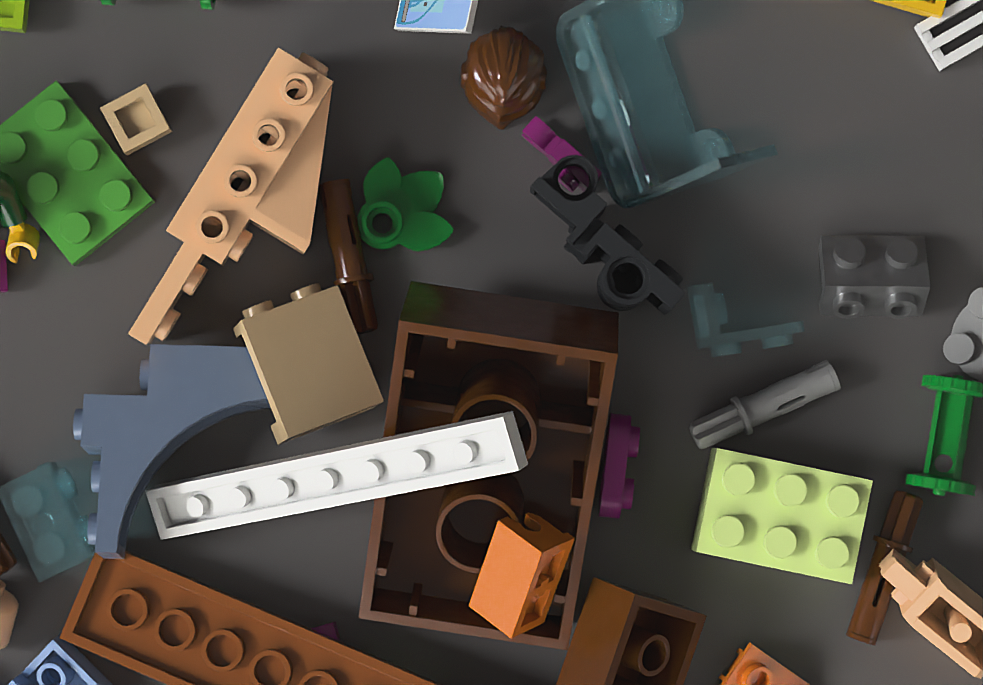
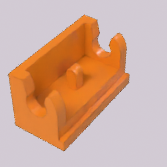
M532 513L526 514L523 523L534 531L525 529L521 523L508 516L498 520L469 603L470 608L511 639L545 622L575 540L568 532L562 533L549 522Z

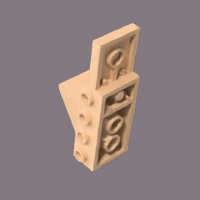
M279 47L277 48L166 229L169 234L184 243L128 333L130 336L145 345L152 344L155 337L161 341L165 340L181 313L173 308L183 291L192 296L208 271L206 267L201 265L204 257L207 256L224 266L228 258L238 262L253 238V234L246 230L249 223H252L299 253H305L311 242L333 81L326 77L329 68L320 61L303 52L297 59ZM297 90L298 92L293 99L287 95L288 92ZM270 134L271 136L266 144L259 140L262 135ZM237 178L243 179L238 190L235 191L231 187L232 182Z

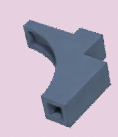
M150 344L149 359L141 360L139 376L140 389L147 390V396L84 394L83 409H76L74 413L73 434L75 440H81L80 446L89 455H101V461H93L91 469L92 492H99L97 513H90L87 536L89 545H95V553L103 559L125 558L127 536L139 500L151 479L178 448L206 428L227 418L246 412L271 409L247 347Z

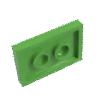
M57 80L0 125V171L5 172L12 178L21 202L72 265L77 266L155 203V200Z

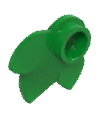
M389 157L374 165L365 177L363 189L366 204L361 208L357 216L361 239L375 249H390L400 244L416 252L430 250L446 241L453 233V227L444 218L434 213L443 194V174L435 171H418L402 177L400 170ZM387 215L392 219L393 225L390 231L378 233L374 230L373 221L377 216Z

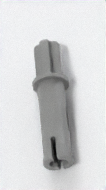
M827 360L821 361L807 370L782 379L749 396H744L740 399L737 396L730 398V405L692 421L689 427L691 436L699 449H705L743 431L746 435H750L753 433V427L793 411L819 397L840 390V382L832 365Z

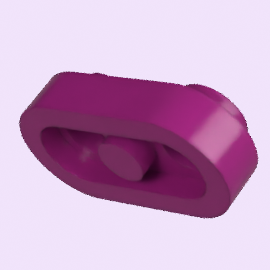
M610 413L599 496V517L619 519L621 509L631 510L634 479L625 478L627 458H637L640 427L631 426V415Z

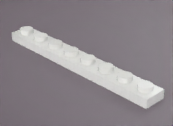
M513 411L158 484L145 492L160 539L163 540L515 472L527 466L528 461Z

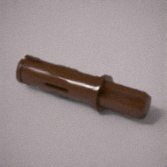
M350 179L328 181L318 185V192L322 201L329 244L336 268L337 280L333 284L334 286L338 285L357 334H364L377 329L378 326L369 284L370 281L374 280V276L368 273L366 268L361 234L352 200Z
M899 490L893 493L880 535H874L872 539L877 541L864 582L862 583L846 636L870 645H876L892 599L891 592L895 589L881 575L879 563L892 549L904 557L907 552H913L914 548L909 547L923 506V499L919 496ZM882 578L881 583H880V586H879V589H878V592H877V595H876V598H875V601H874V603H873V600H874V597H875V594H876V591H877V588H878L880 579Z

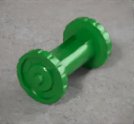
M923 375L921 386L936 391L923 474H906L905 484L933 489L934 495L944 496L946 492L975 496L976 485L961 480L974 397H983V383L964 380V376L952 375V377ZM941 455H948L953 461V466L948 472H940L935 466L936 459Z

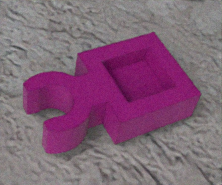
M537 116L522 130V136L549 158L548 161L553 165L569 155L583 156L564 138L561 139ZM577 166L565 168L558 177L559 183L571 192H574L577 187L584 192L589 186L587 173ZM596 168L599 181L602 176V172Z

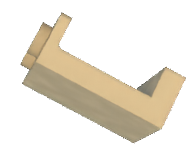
M319 283L306 286L290 294L292 302L274 308L272 300L254 305L242 311L245 319L241 320L233 328L236 338L243 337L276 419V422L271 425V429L278 445L369 411L384 402L338 285L323 291Z

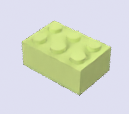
M711 448L691 550L852 584L873 480L720 448Z

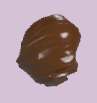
M500 26L499 29H493L490 33L483 34L477 40L471 42L470 49L467 51L468 57L461 65V88L464 89L468 102L484 119L498 129L504 130L514 120L525 116L535 109L542 93L546 89L547 69L544 65L543 50L534 44L533 41L528 40V37L522 31H516L515 28L509 26Z

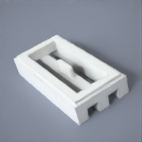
M958 0L944 8L941 18L930 16L914 27L939 72L983 47L982 34L945 56L939 48L983 23V10L935 38L929 30L982 0Z

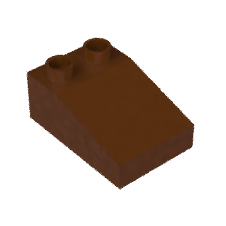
M410 282L398 323L383 438L513 411L528 465L515 472L375 498L359 610L360 619L568 650L618 358V312L429 283ZM532 513L540 516L562 533L568 532L575 540L545 622L511 639L470 608L469 603L498 520L508 516L521 523L525 529L534 531L523 523L526 514Z

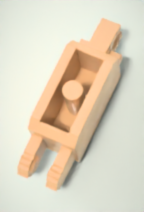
M892 549L879 563V567L881 568V575L895 587L891 594L899 603L902 616L915 630L972 676L981 679L983 677V598L934 558H931L928 562L923 560L916 566Z

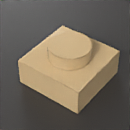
M146 83L100 107L119 145L127 156L173 132Z

